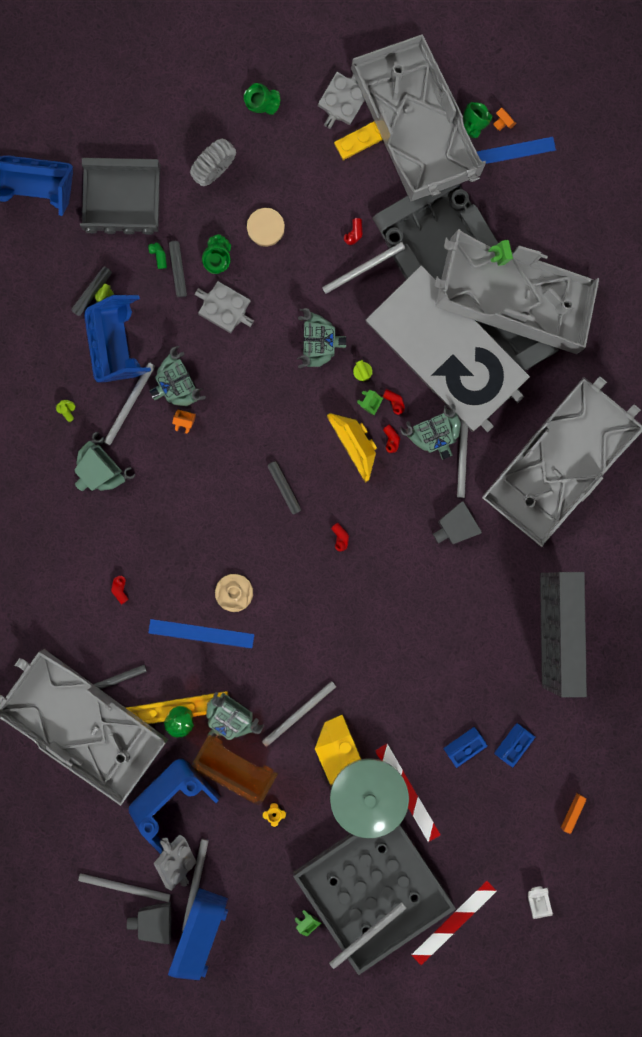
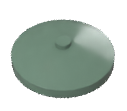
M367 758L348 764L338 773L331 787L330 803L335 819L346 831L362 838H377L390 833L402 822L408 809L409 793L406 783L397 769L385 761Z

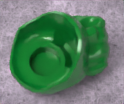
M253 83L244 93V102L247 109L252 112H266L273 115L280 106V93L277 90H270L261 83Z
M470 102L463 113V124L468 136L471 138H478L481 130L487 127L492 120V115L482 103Z
M217 234L208 239V247L202 255L203 266L212 274L224 272L229 267L231 260L229 253L231 243L221 234Z
M177 706L170 710L165 718V730L172 737L176 738L188 735L194 727L191 710L184 706Z

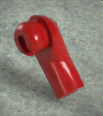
M360 218L352 220L353 230L344 235V241L348 245L355 244L363 235L362 219Z
M386 389L383 398L391 401L393 412L396 415H400L405 410L402 396Z
M389 424L383 429L384 433L388 436L385 448L388 453H395L399 448L400 436Z
M337 522L331 530L337 535L335 549L341 552L348 547L349 535Z
M117 576L113 580L111 592L122 605L129 600L123 592L126 579L123 576Z

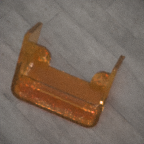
M208 735L191 767L256 805L261 804L278 773H273L274 770L266 765H263V767L253 765L225 749L222 745V740Z

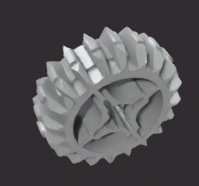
M222 138L216 140L215 143H212L202 151V154L198 156L190 170V174L195 182L201 186H207L215 181L228 169L235 159L236 149L230 142Z

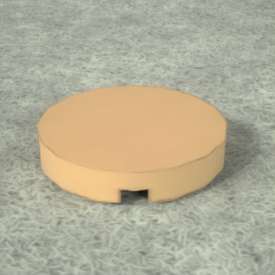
M272 208L258 209L248 219L247 231L249 237L260 246L268 247L275 245L284 234L285 225L283 218Z
M229 574L217 583L215 598L224 610L239 612L251 603L253 587L244 576Z

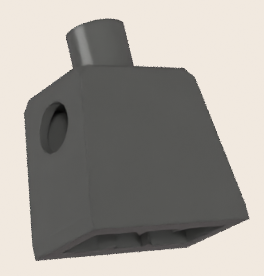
M462 501L438 521L442 529L433 533V536L438 544L448 538L452 545L479 535L482 532Z
M171 902L141 907L138 911V917L127 918V930H138L139 940L170 944Z

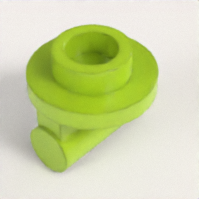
M103 284V287L96 292L95 299L97 303L114 295L110 289L111 286Z
M363 360L358 361L354 367L353 374L357 380L366 381L372 375V367L368 363L363 362Z
M69 400L60 401L56 405V411L62 414L68 422L73 421L74 417L71 411L75 410L74 402Z

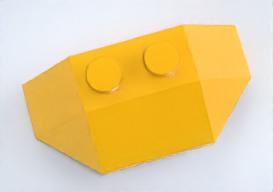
M332 413L328 414L329 422L366 483L369 481L376 455L374 450L377 449L372 439H367L365 435L367 430L363 423L359 424L357 420Z
M343 715L326 721L315 746V751L328 781L332 785L338 773L348 764L360 760L361 756Z

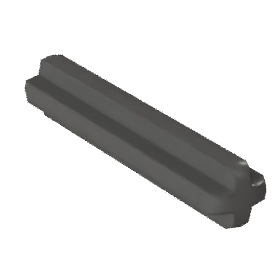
M178 241L169 242L176 295L177 297H185L187 292L180 245Z
M105 266L102 267L72 307L71 311L74 314L81 316L95 297L96 292L102 288L103 284L111 276V270Z
M277 462L270 463L268 469L291 513L294 515L300 512L301 508Z

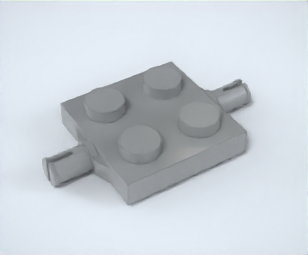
M336 72L317 106L325 110L329 115L324 123L325 127L328 125V128L331 129L335 120H340L350 125L365 99L354 74L351 78H347Z
M217 281L213 290L209 293L204 292L200 288L195 292L196 296L204 300L198 315L225 331L232 333L240 322L249 327L254 323V320L245 316L250 300Z
M179 835L172 843H169L168 838H163L160 841L163 851L154 862V865L165 887L172 891L179 882L183 887L189 884L186 874L196 864V860L185 837Z

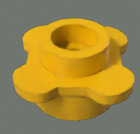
M272 803L270 808L263 812V818L267 819L273 827L278 826V822L286 817V812L281 811L276 803Z

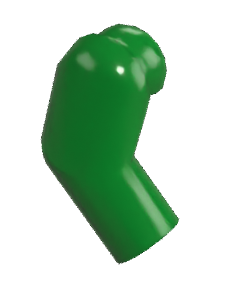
M156 242L155 244H149V253H156L157 268H167L166 254L161 245Z

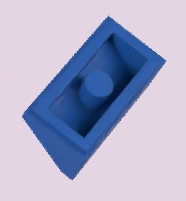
M516 723L494 754L513 768L535 739V736Z
M473 727L443 749L457 768L488 745L477 729Z

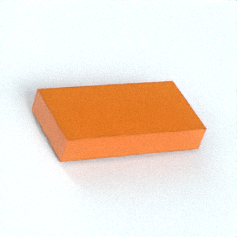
M576 793L561 826V829L569 834L572 833L586 802V798Z

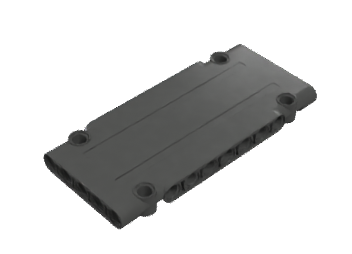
M460 184L439 191L441 194L435 196L430 194L414 201H410L409 197L406 196L372 218L389 248L403 242L405 249L393 255V259L406 280L421 265L435 280L437 276L441 280L448 250L444 248L445 239L447 237L450 241L458 229L490 247L498 244L478 208L471 204L468 193L462 189ZM455 198H463L464 203H456ZM396 235L399 237V240L392 242L389 240V237ZM476 321L524 371L559 351L556 347Z

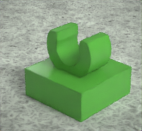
M509 240L501 241L488 250L489 252H495V257L490 260L491 262H497L498 266L505 265L513 259Z
M372 390L368 392L363 391L362 394L366 397L363 402L358 400L357 403L368 413L375 415L383 398Z
M303 910L305 919L301 921L299 918H295V922L299 924L296 929L300 934L308 936L321 922L317 917Z

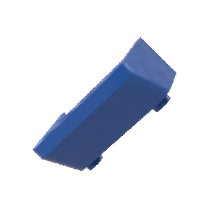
M0 156V201L6 202L13 195L50 199L51 205L59 208V215L63 216L70 200L73 166L65 162Z
M112 295L85 310L86 331L93 376L96 382L135 378L151 371L150 367L141 368L135 358L129 359L124 322L128 321L132 314L130 303L139 300V295Z
M176 759L129 806V814L139 832L160 854L163 851V847L160 844L161 839L156 835L159 831V824L153 815L173 795L181 790L187 796H195L203 790L215 803L221 797L185 759Z
M201 888L198 889L168 976L191 980H200L201 977L205 978L209 967L205 964L221 920L225 921L228 909H225L228 898Z

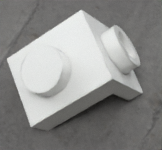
M542 886L532 888L528 892V900L533 919L552 916L548 888L543 889Z

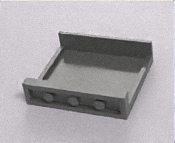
M82 158V167L84 169L82 223H80L82 230L90 234L97 233V231H104L107 234H115L116 231H123L124 234H135V231L146 235L159 232L160 163L158 159Z

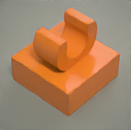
M501 108L496 112L500 118L493 125L499 131L506 125L511 129L517 124L505 109Z
M177 410L172 423L175 424V431H178L180 426L186 428L185 433L187 434L195 421L196 414Z

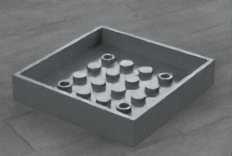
M540 573L542 688L560 697H587L585 573Z
M401 824L390 833L377 838H362L350 833L293 872L294 879L342 951L364 934L363 928L368 927L370 929L401 902L407 907V909L347 958L358 975L456 910L454 903ZM379 846H384L385 851L380 852L378 850ZM332 878H335L337 880V883L331 884L330 880ZM412 895L418 896L416 900H411Z

